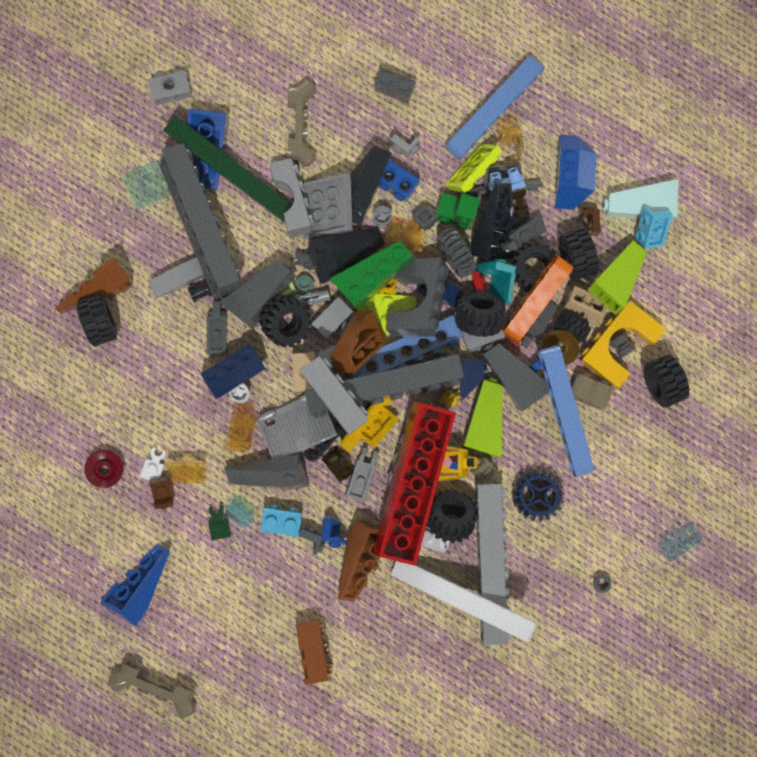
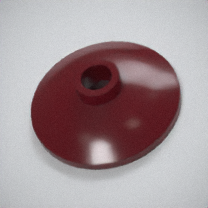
M98 450L88 457L84 471L87 480L93 486L110 488L120 481L124 467L121 458L115 452ZM103 466H108L109 470L107 473L102 472Z

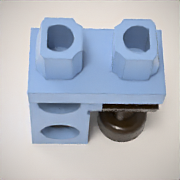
M517 167L507 170L509 177L504 179L501 178L500 172L491 173L490 182H488L490 195L495 183H510L512 185V199H515L517 205L514 208L515 216H527L530 211L529 206L524 204V196L526 195L525 182Z

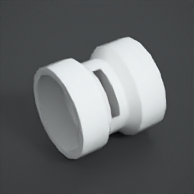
M243 383L229 392L230 397L236 403H245L250 398V390Z

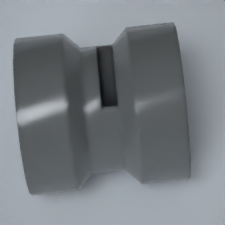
M626 333L610 342L611 346L618 351L617 355L620 359L636 349L635 345L628 340L629 337Z

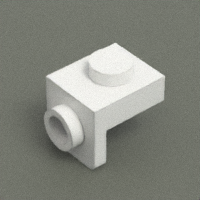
M426 527L421 546L445 553L450 545V541L443 542L441 538H435V534H431L430 528Z

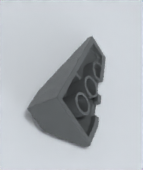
M299 455L224 467L230 484L285 490L309 487Z

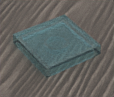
M156 160L122 176L137 210L171 195Z

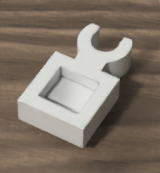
M152 448V460H145L140 474L141 478L147 480L161 478L165 465L160 464V461L166 457V451L163 450L161 456H156L157 448Z

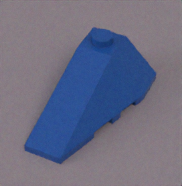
M188 109L187 125L224 152L229 113ZM193 154L194 166L197 167L199 173V182L203 183L207 189L218 190L220 174Z

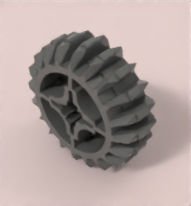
M449 228L438 234L437 241L442 254L455 274L463 278L474 272L476 269L474 258L458 231L454 228Z

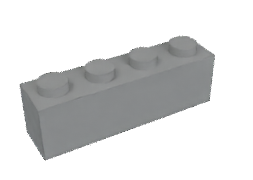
M319 356L301 369L300 373L346 433L350 435L368 421L367 416L369 414L362 405L360 407L357 406L354 402L356 400L354 394L350 390L346 391L342 386L344 381L338 374L334 376L330 371L332 366L326 358L322 360Z

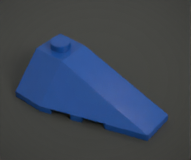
M156 544L140 559L139 567L136 570H129L125 574L127 578L120 585L115 583L109 589L100 604L126 622L136 626L148 610L170 551Z

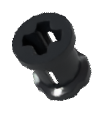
M206 280L193 288L188 287L194 303L205 296H212Z

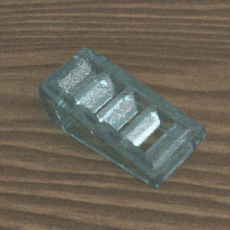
M691 524L658 547L667 561L671 562L703 539L693 524ZM689 531L692 538L694 539L693 542L690 540L686 532ZM681 536L684 538V540H685L686 543L688 544L687 546H685V544H684L683 541L681 540V538H680ZM676 540V542L678 543V545H679L680 548H681L680 551H679V549L677 548V546L675 545V543H674L673 541Z

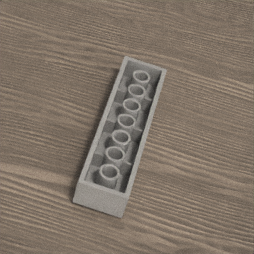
M501 484L476 485L479 595L510 610L509 607H506V599H509V587H505V579L509 578L508 567H505L504 559H508L507 548H504V540H507V529L503 528V520H506V509L502 508V501L505 500V488H501ZM480 619V636L483 645L508 644L511 634Z

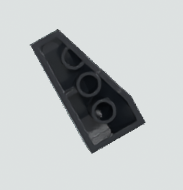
M374 145L350 173L352 223L359 226L364 223L392 152Z
M495 183L473 235L471 254L485 260L513 258L514 250L510 252L503 251L501 243L509 239L508 235L512 230V224H514V217H511L510 210L513 206L512 185L510 183Z

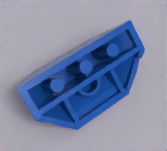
M559 135L555 209L574 210L595 191L597 154L578 136Z

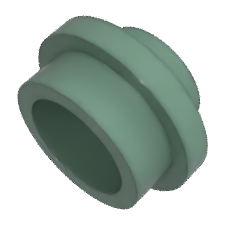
M300 275L295 281V287L298 292L307 294L308 291L313 290L314 281L309 275Z

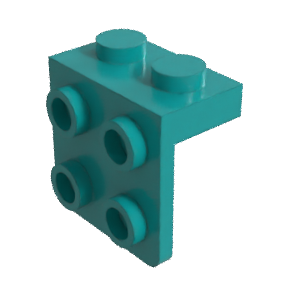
M501 259L476 264V271L491 275L489 293L500 297L505 302V305L510 304L513 298L512 290L516 278V266L506 264V261Z

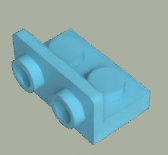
M643 207L635 235L637 242L644 249L664 246L673 214L669 210L652 212L648 207Z
M268 505V508H263L260 531L299 537L302 513H298L299 509L287 507V511L279 510L280 506Z

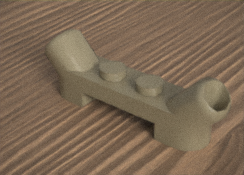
M304 80L298 87H288V107L295 108V139H288V159L298 160L304 167L310 166L316 159V154L304 143V138H307V127H304V120H307V109H304V104L316 93L315 86L308 80Z
M123 662L120 671L110 675L108 679L111 689L115 692L133 685L138 687L137 691L148 694L150 692L155 694V698L164 702L166 700L172 701L181 719L195 712L192 703L195 694L194 690L177 684L175 689L171 690L139 677L142 669L129 663Z

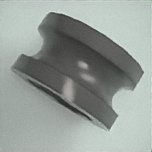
M599 575L595 577L593 587L597 592L606 593L610 590L612 584L607 576ZM601 578L604 579V582H607V587L604 586L603 590H601L600 586H597V582H600Z

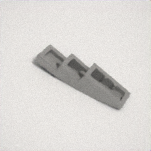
M195 257L149 280L148 283L156 298H160L190 285L192 282L203 278L204 275L198 259Z

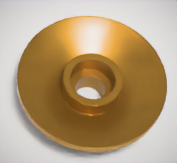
M556 329L550 331L542 341V349L555 345L560 347L565 365L574 362L579 355L580 346L577 338L566 330ZM559 343H563L565 347H561Z

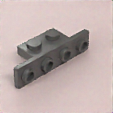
M520 162L488 166L486 173L483 175L484 185L474 186L470 191L466 192L467 195L477 198L481 197L482 194H490L488 182H490L491 173L500 172L501 178L504 179L509 177L507 170L517 167L522 175ZM540 179L524 180L525 188L528 191H534L538 187H543Z

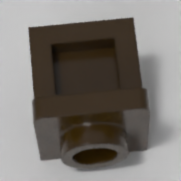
M337 448L321 459L339 483L349 478L354 472L352 466Z

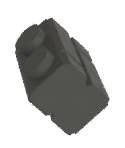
M382 67L374 84V91L409 104L416 88L415 80L406 79L405 76Z

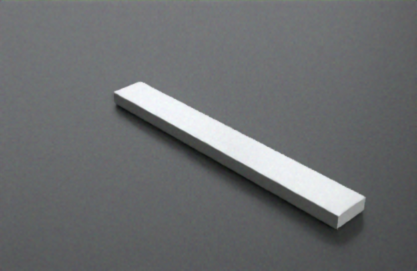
M395 562L391 576L513 636L530 642L537 625L536 622L418 565L413 566Z

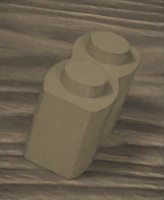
M584 372L576 374L571 385L575 400L599 410H605L613 391V387L609 386L610 383L601 379L595 381L591 379L592 376Z

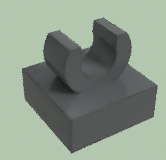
M427 205L412 216L413 220L424 232L430 230L439 221L438 216Z

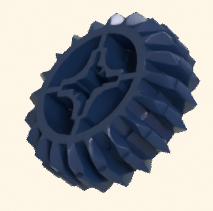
M534 470V476L528 471V479L524 475L520 476L523 483L516 481L515 484L520 488H513V492L518 493V495L512 496V499H518L519 501L514 504V507L519 505L522 507L518 510V513L520 514L525 511V519L531 515V521H535L536 516H538V521L542 522L544 515L546 520H550L549 513L552 516H556L557 514L554 509L558 511L562 509L557 503H564V500L559 499V496H564L565 493L558 492V489L563 488V485H555L559 479L556 478L552 481V473L545 477V470L541 472V476L538 470ZM542 480L548 484L539 489L530 481ZM527 486L531 496L530 499L525 503L523 499V491L524 488ZM552 488L554 499L550 505L546 495ZM535 491L537 493L544 491L542 493L543 496H541L543 497L542 501L537 499L531 502L534 499ZM535 503H539L542 505V507L544 506L546 510L543 512H536L531 510L529 507L534 505Z

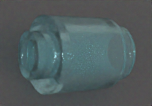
M236 500L225 510L228 514L227 516L240 528L244 526L247 528L254 521L252 518L254 513L243 503Z

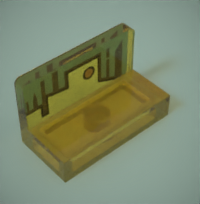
M520 125L503 128L498 136L499 147L514 144L516 158L521 157L524 149Z
M205 463L165 464L167 476H169L171 484L206 483Z

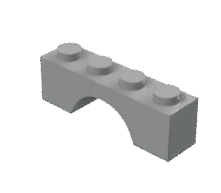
M292 158L269 163L275 188L287 191L294 199L292 207L284 213V222L289 238L310 234L311 226L314 223L312 215L307 214L306 209H309L307 198H303L301 193L304 192L302 181L297 179L299 175L297 164L293 165Z

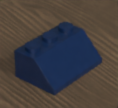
M248 344L202 372L201 376L214 397L218 399L266 368L252 345Z

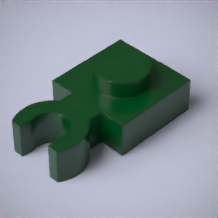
M219 505L220 512L218 514H215L213 508L209 507V514L214 519L213 521H208L211 541L231 537L228 518L222 519L224 513L222 505Z

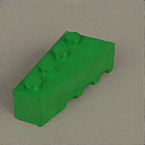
M398 241L331 277L330 280L354 307L359 310L414 261L415 258L403 243Z

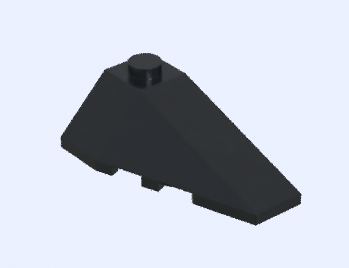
M375 227L324 236L309 241L307 252L319 282L323 284L331 281V277L356 265L365 257H369L384 246L385 242L379 228Z

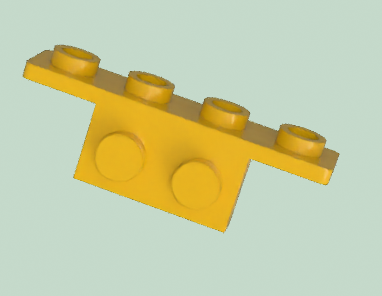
M386 398L383 403L370 405L367 409L369 414L367 416L368 421L352 434H346L340 445L350 453L362 439L375 448L399 420L397 416L387 410L393 401L390 398Z

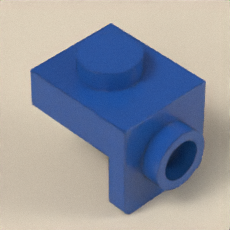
M324 518L322 541L329 544L331 548H340V545H348L347 540L339 537L341 522L332 518Z

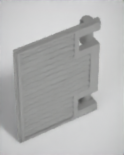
M305 394L290 404L259 415L257 419L272 459L296 455L337 436L328 412L325 417L317 419L314 416H310ZM274 418L275 424L267 427L266 420Z

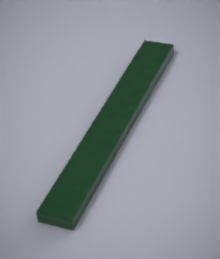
M175 115L163 129V132L179 144L184 143L186 149H189L197 158L285 223L284 213L292 207L291 203Z

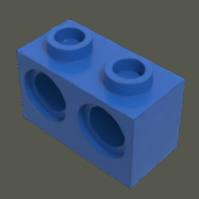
M389 160L379 188L385 192L389 190L393 193V197L401 202L403 200L408 202L419 186L420 179ZM391 174L394 176V179L387 181L384 179V176ZM402 184H407L410 187V189L408 191H402L400 189V186Z

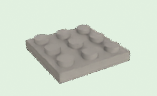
M344 173L302 183L304 188L302 196L307 198L309 209H306L307 214L312 215L314 223L311 226V233L303 235V239L310 240L353 231L350 174Z

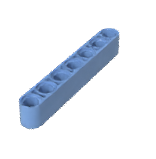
M530 55L453 136L445 148L458 160L462 159V155H465L476 144L475 141H478L488 131V127H492L501 117L500 114L503 115L513 104L512 101L515 102L521 96L525 88H528L536 80L537 75H540L545 67Z
M558 345L539 350V359L571 472L574 477L594 472L561 349Z

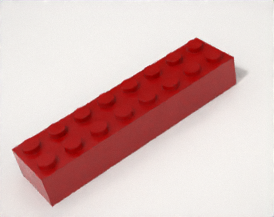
M413 402L375 543L374 555L416 566L456 416L455 412L420 402Z

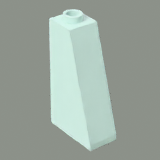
M679 180L610 193L607 199H604L603 211H606V216L640 219L643 207H648L652 212L669 210L673 214L671 221H674L677 217Z

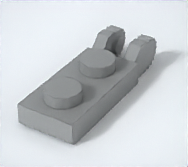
M363 446L360 458L357 460L346 494L347 498L363 503L373 477L379 453L378 450L373 452L371 464L363 462L368 451V447Z

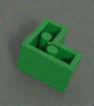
M442 193L436 212L439 222L443 224L454 223L457 224L456 227L463 230L471 229L480 198L463 193L461 198Z

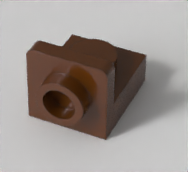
M594 207L583 208L579 212V218H590L587 219V230L591 231V236H599L601 232L600 209L595 210Z
M169 476L150 480L149 484L154 499V508L166 509L173 506L174 494Z

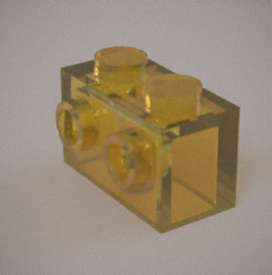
M398 223L387 225L384 248L401 241L409 251L422 253L425 230L419 226L402 227V224Z
M233 411L225 445L227 451L246 454V450H250L252 439H249L251 431L254 432L256 425L253 415Z

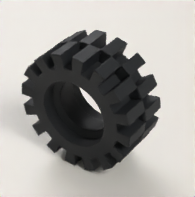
M561 312L554 325L555 329H562L572 333L578 342L581 343L585 342L592 329L586 322L565 312Z

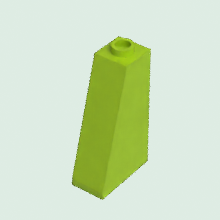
M633 240L588 288V291L612 313L617 315L627 304L647 252Z
M488 378L482 382L463 447L501 458L502 385L498 384L499 381Z

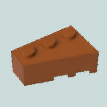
M373 310L354 312L330 356L337 374L355 373L386 344Z
M316 619L296 623L305 685L329 681V674L333 672L331 662H327L326 654H329L327 642L323 643L322 635L326 634L324 622L320 623V620Z

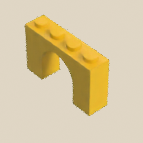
M631 301L626 304L615 319L611 317L604 325L607 329L603 334L599 332L592 340L595 344L591 348L587 347L581 354L583 359L580 362L601 379L609 382L610 386L615 390L621 387L631 373L617 363L610 355L609 340L613 333L621 330L631 331L652 346L666 330V328Z

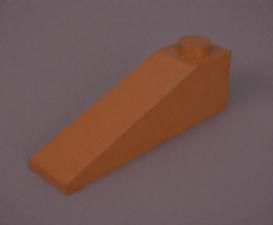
M111 258L93 273L95 277L92 280L84 281L80 285L78 293H71L55 309L60 314L77 309L78 301L94 295L101 294L104 298H108L120 292L125 293L131 288L130 284L133 282L116 260Z
M355 519L348 536L338 599L354 602L368 583L366 578L372 570L376 571L379 567L376 563L380 557L373 554L380 528L379 525Z

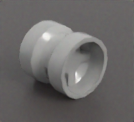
M380 206L374 211L373 222L378 228H387L392 221V212L388 207Z

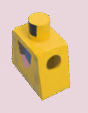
M447 446L438 482L468 477V469H477L478 467L477 457H469V451L466 449Z

